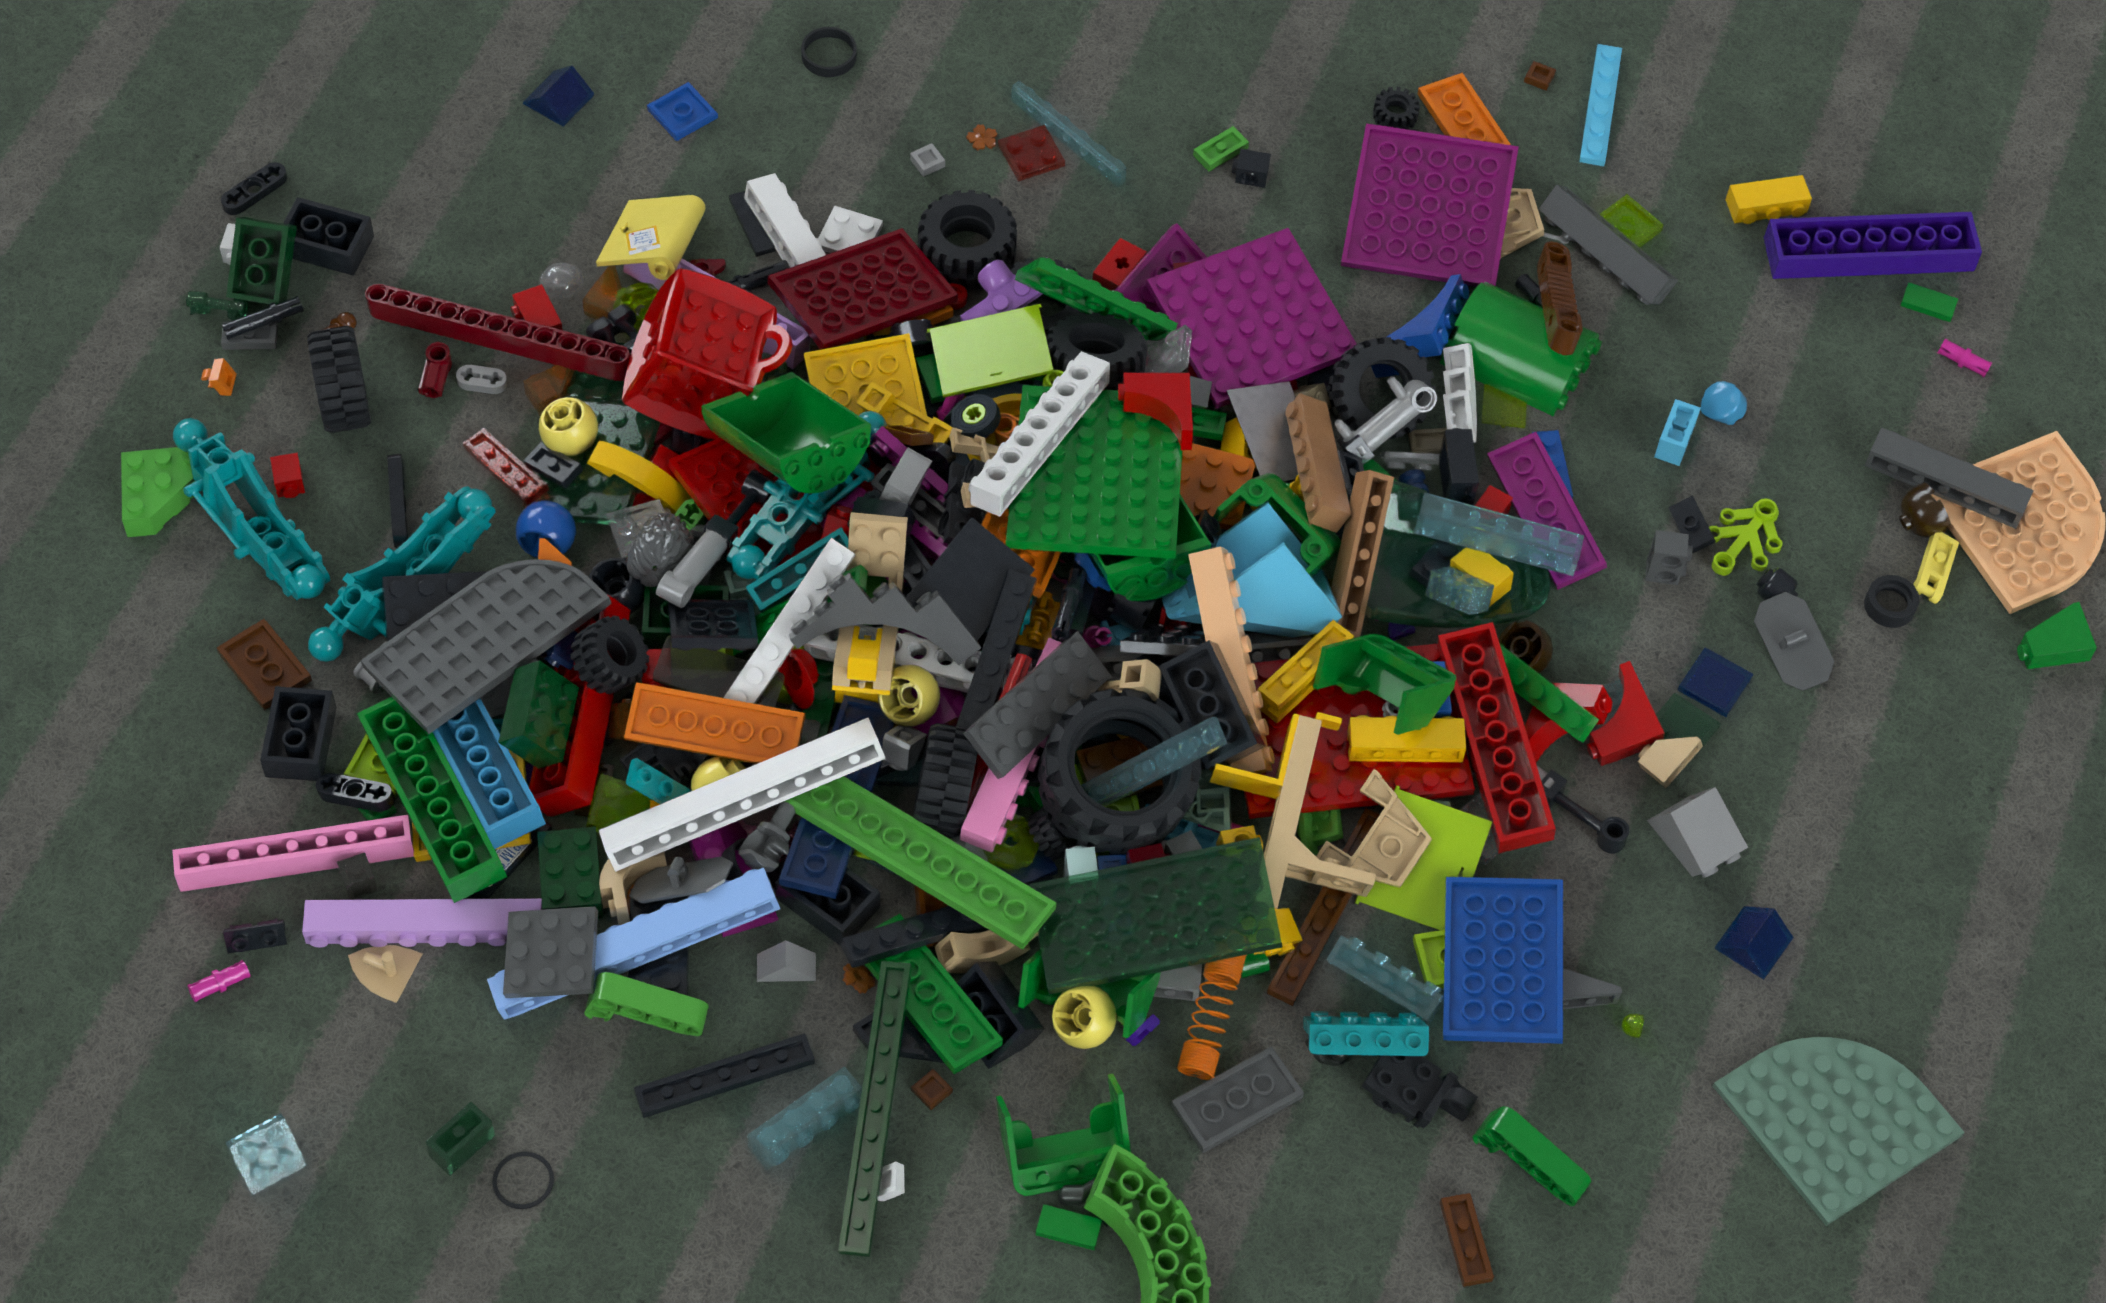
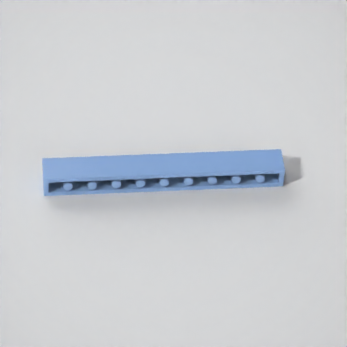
M765 869L749 870L743 876L731 881L726 880L723 884L709 892L690 895L687 899L677 903L665 904L660 910L650 914H640L625 924L613 925L607 928L605 932L597 935L594 980L602 972L619 975L779 910V903ZM505 970L499 971L494 977L487 979L496 1008L504 1020L567 996L505 998L503 995Z

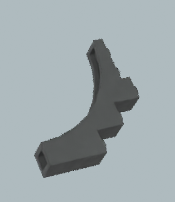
M850 573L846 576L840 574L829 583L830 588L827 590L828 596L832 601L830 603L824 601L813 610L815 614L807 621L805 619L799 620L791 627L792 632L789 634L790 641L798 649L815 637L837 628L859 624H883L906 629L925 637L943 649L958 665L981 649L979 642L937 590L932 594L927 592L917 600L916 603L918 605L916 607H913L894 582L889 585L886 583L880 585L873 592L874 597L870 599Z

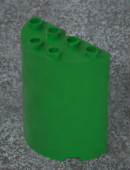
M1481 282L1463 307L1455 323V326H1458L1454 336L1448 339L1445 348L1469 343L1472 346L1476 381L1554 416L1558 409L1562 411L1569 399L1567 393L1575 391L1580 381L1579 374L1586 373L1591 363L1589 358L1592 354L1597 355L1602 341L1599 340L1598 333L1583 327L1574 353L1572 355L1559 354L1548 345L1542 307L1488 282ZM1443 352L1442 357H1441V360H1440V364H1442V365L1445 366L1444 352Z
M793 372L754 386L752 393L748 396L742 392H737L701 406L705 423L712 432L786 484L803 493H820L843 483L859 464L866 448L870 444L871 424Z
M1180 494L1176 559L1091 554L1111 590L1116 595L1121 594L1131 601H1147L1168 595L1184 586L1188 582L1186 578L1192 573L1188 554L1211 549V543Z

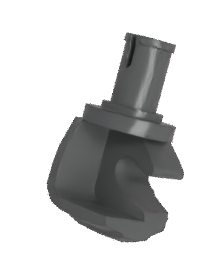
M784 801L779 803V807L771 821L760 822L757 829L748 835L743 842L738 854L749 868L757 870L764 868L766 873H770L778 868L782 855H788L790 836L785 830L796 813L791 804Z

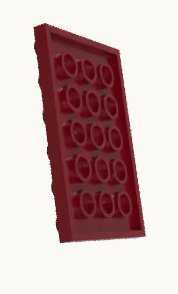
M903 228L768 275L767 282L821 350L845 344L891 327L895 323H902L956 303L958 299L957 292Z

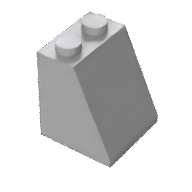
M1716 787L1692 794L1647 820L1692 877L1702 874L1703 878H1706L1716 873L1719 864L1725 862L1728 865L1740 859L1739 853L1748 848Z

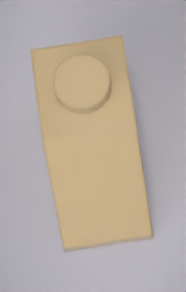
M1698 737L1656 740L1652 746L1648 744L1642 749L1638 755L1640 758L1638 764L1640 768L1666 788L1699 752L1703 745Z

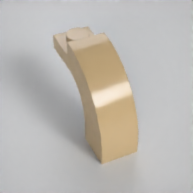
M1148 659L1123 661L1121 679L1106 681L1098 688V692L1114 689L1122 693L1123 689H1132L1145 692L1153 701H1156L1159 698L1162 673Z
M665 852L616 872L609 859L605 863L599 881L603 909L609 908L611 917L617 916L619 925L630 922L626 902L629 889L639 877L655 868L667 866Z
M991 930L973 934L951 932L934 946L938 961L948 973H967L976 962L997 961L999 965H1002L1030 950L1029 944L1022 950ZM1038 930V932L1034 935L1033 938H1035L1038 934H1040V933H1039V930Z

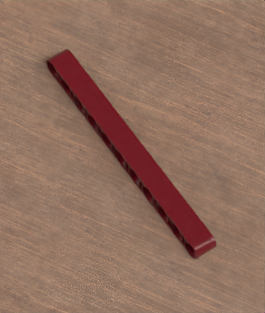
M373 284L365 291L369 312L376 319L615 381L625 380L630 354L629 350L622 345L384 284Z

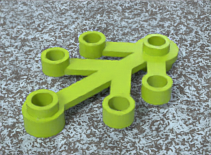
M1761 499L1752 508L1723 509L1719 520L1724 525H1732L1735 520H1752L1748 525L1709 526L1711 532L1718 534L1717 537H1714L1715 543L1719 542L1721 538L1738 537L1726 552H1718L1714 556L1712 561L1713 571L1722 576L1729 575L1733 571L1736 557L1747 543H1749L1753 557L1751 561L1752 568L1756 571H1764L1769 561L1763 553L1757 532L1759 528L1763 525L1767 537L1765 548L1768 552L1778 553L1783 544L1782 540L1778 538L1774 525L1779 515L1776 503L1770 499ZM1761 511H1767L1769 514H1764ZM1729 514L1732 516V519H1726L1723 515ZM1774 542L1778 547H1772L1769 543ZM1761 560L1764 562V565H1758L1755 561ZM1722 563L1725 564L1727 567H1721L1718 564Z

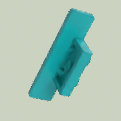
M638 758L631 760L626 784L655 802L663 804L692 791Z

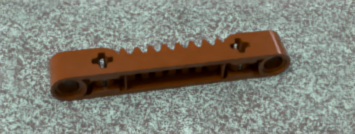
M1549 241L1545 243L1536 267L1548 345L1559 354L1572 355L1583 327L1581 315L1578 313V309H1576L1575 289H1573L1574 284L1571 278L1572 263L1570 251L1566 246L1558 242Z

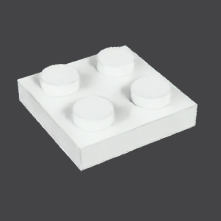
M834 206L818 239L821 242L823 251L833 253L876 238L883 226V220Z

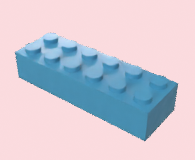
M480 698L433 731L439 746L494 849L546 824L540 807L509 750L498 743L500 734Z

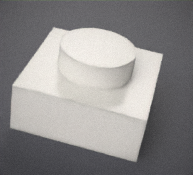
M893 1162L883 1167L878 1201H886L905 1193L903 1164Z

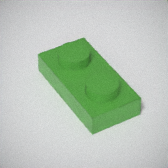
M1232 126L1195 148L1193 156L1208 171H1211L1240 154L1241 149L1247 150L1249 141Z

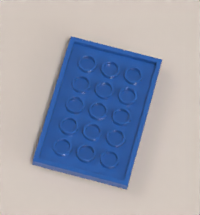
M1446 877L1443 1040L1563 1044L1562 879Z

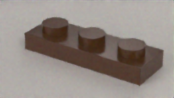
M1467 1193L1441 1198L1440 1206L1462 1286L1466 1287L1492 1282L1494 1275L1471 1194Z

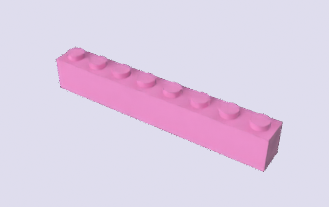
M1048 638L1036 666L1055 650L1061 642ZM1050 734L1004 777L997 779L990 768L988 769L962 825L961 841L991 853L996 843L1002 844L1007 832L1004 825L1007 819L1013 820L1018 808V804L1015 801L1018 795H1024L1029 780L1026 779L1028 772L1035 771L1040 756L1037 755L1040 747L1045 748Z
M408 815L173 850L174 876L180 892L414 857L413 836Z

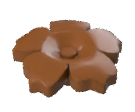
M978 124L973 129V132H968L966 139L973 143V148L976 150L985 149V146L992 149L996 146L995 137H997L996 129L991 128L985 131V126Z
M850 963L844 966L843 969L846 972L844 973L843 981L846 985H852L860 994H865L868 989L875 986V979L870 976L871 972L865 966L861 965L852 968Z

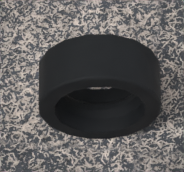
M1884 575L1871 583L1864 599V608L1868 616L1877 624L1889 628H1898L1905 626L1913 619L1920 603L1919 593L1915 586L1907 579L1898 575ZM1883 590L1899 593L1907 602L1906 610L1892 612L1884 609L1876 599L1877 593Z

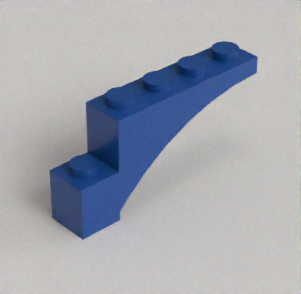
M1461 274L1451 275L1438 296L1422 312L1387 337H1391L1393 340L1401 339L1406 341L1407 346L1416 347L1419 350L1417 354L1420 357L1441 355L1443 348L1448 343L1452 330L1455 328V323L1463 306L1469 298V289L1467 284H1464ZM1387 364L1371 366L1375 378L1399 375L1393 367Z

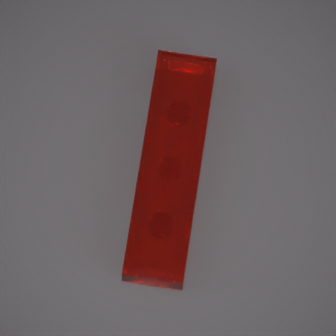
M485 428L463 442L464 448L527 506L549 490L548 485Z

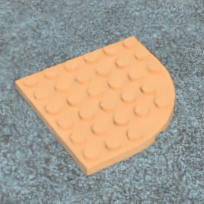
M2058 431L1973 464L1976 467L1996 473L2005 479L2020 483L2034 490L2016 529L1931 494L1936 501L1941 500L1950 519L1951 525L1948 526L1949 530L2009 614L2055 596L2077 583L2092 566L2104 539L2105 512H2102L2100 493L2085 467Z

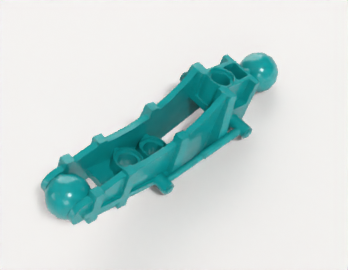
M867 411L859 415L871 424L870 437L879 427L887 426L885 419L877 412ZM865 451L859 464L843 483L820 493H805L799 500L795 499L800 492L778 478L775 483L770 480L767 481L763 489L770 493L771 496L757 515L753 514L750 518V524L740 538L736 537L732 542L733 547L727 555V561L732 563L733 571L741 578L757 580L775 569L777 564L787 554L791 556L795 551L794 545L813 522L817 525L820 524L827 515L826 510L837 501L847 497L862 482L867 481L869 483L874 479L875 474L867 469L871 465L867 451ZM855 474L859 476L855 480L852 479ZM780 514H788L785 521H775ZM760 537L773 545L766 556L759 547L753 545Z
M183 419L175 425L173 440L177 448L188 452L192 475L195 482L183 488L184 494L188 497L194 496L211 519L237 548L233 551L234 556L240 560L250 555L266 571V576L270 580L274 579L282 587L283 593L287 597L292 595L296 600L300 598L310 599L322 593L325 584L330 582V575L323 565L322 555L318 551H312L305 541L304 533L300 529L295 530L293 520H286L275 503L274 496L269 492L253 465V462H255L254 455L250 452L246 453L242 449L233 453L225 445L224 435L221 432L208 438V431L204 423L197 419ZM234 482L257 516L246 521L243 512L236 507L225 486ZM299 563L302 564L301 566H298L292 573L289 571L290 568L298 565Z
M468 486L461 488L455 494L448 491L444 496L446 501L432 513L426 512L421 518L424 522L395 551L387 548L384 552L386 557L379 562L357 572L346 573L343 580L348 585L338 590L339 597L333 605L326 603L323 607L335 617V620L329 627L317 628L310 635L308 650L311 655L323 662L335 660L341 655L344 648L342 636L347 629L368 640H372L380 633L386 637L382 577L449 573L464 552L469 554L474 548L473 544L483 531H487L492 525L489 520L496 511L492 506V500L489 495L481 489H472ZM462 517L464 521L456 526V522Z

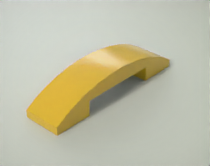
M873 382L869 384L856 402L866 412L874 411L879 413L885 419L887 426L903 425L932 433L934 435L933 442L947 444L950 440L949 435L953 427L935 417L930 418L896 399L893 393Z
M599 441L587 462L588 465L608 477L615 474L658 500L663 508L667 507L674 515L686 500L692 499L684 487L664 470L645 458L617 445Z

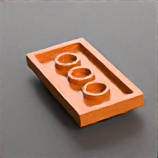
M1463 73L1418 88L1417 95L1444 135L1511 145Z

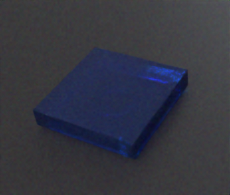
M1705 647L1679 685L1677 691L1727 717L1754 674Z

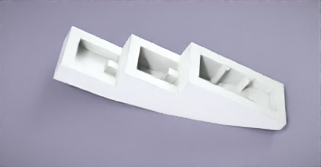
M1466 343L1443 348L1446 371H1443L1446 394H1443L1447 429H1472L1473 442H1476L1477 412L1472 346Z

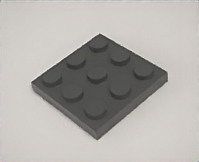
M596 907L508 912L503 995L505 998L593 994L598 910Z

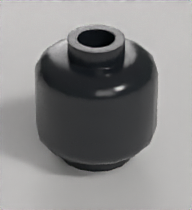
M1769 568L1756 583L1759 586L1758 595L1764 600L1784 592L1796 597L1798 596V593L1795 591L1798 585L1797 580L1782 568H1775L1774 570Z

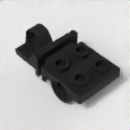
M972 459L966 466L955 462L950 464L948 491L944 494L946 500L943 502L946 510L943 512L938 524V534L944 536L943 543L950 544L971 517L978 523H982L987 511L978 507L964 508L961 488L963 482L970 483L974 476L980 474L985 462Z
M642 743L622 757L620 763L629 771L631 760L638 758L685 786V776L691 780L694 772L703 762L716 756Z
M1380 1055L1361 1086L1373 1094L1372 1100L1377 1106L1392 1114L1400 1112L1406 1117L1405 1121L1408 1123L1413 1118H1416L1418 1120L1414 1126L1417 1128L1420 1126L1423 1129L1430 1123L1439 1107L1463 1122L1478 1096L1458 1082L1459 1076L1450 1071L1443 1078H1440L1439 1075L1442 1070L1422 1056Z

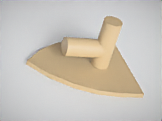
M386 945L384 947L364 948L348 955L352 970L367 989L382 998L397 1003L423 953L396 945Z

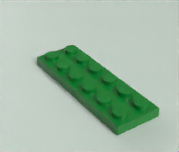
M1040 257L1017 270L1016 281L1086 314H1092V312L1100 313V315L1105 316L1109 314L1113 315L1116 319L1122 318L1126 320L1129 325L1133 324L1144 336L1145 342L1150 345L1175 333L1178 323L1170 320L1166 314L1151 311L1141 302H1133L1124 298L1122 293L1110 291L1102 287L1095 280H1087L1079 276L1075 270L1064 269L1056 265L1055 261L1050 258Z
M899 913L875 928L904 920V918ZM927 946L865 964L879 981L881 961L911 963L912 972L905 1015L953 1074L958 1073L1002 1046L1003 1039Z

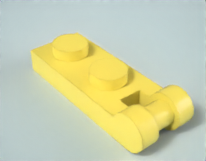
M1942 532L1934 533V535L1929 537L1917 579L1913 583L1919 595L1927 596L1928 601L1937 604L1943 596L1959 545L1957 540ZM1928 581L1934 584L1933 587L1927 584Z

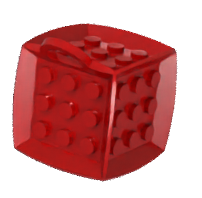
M677 269L657 292L639 329L627 366L622 401L636 411L668 426L710 439L720 438L705 423L701 406L737 392H742L746 396L750 395L754 386L761 384L766 372L778 368L787 360L792 351V339L786 329L776 325L777 309L774 305L726 281L692 270ZM767 338L776 340L778 344L776 352L771 357L762 359Z

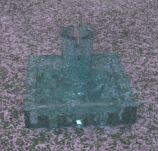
M282 1113L225 1142L251 1195L307 1166ZM275 1165H277L274 1170H269L270 1168H273Z

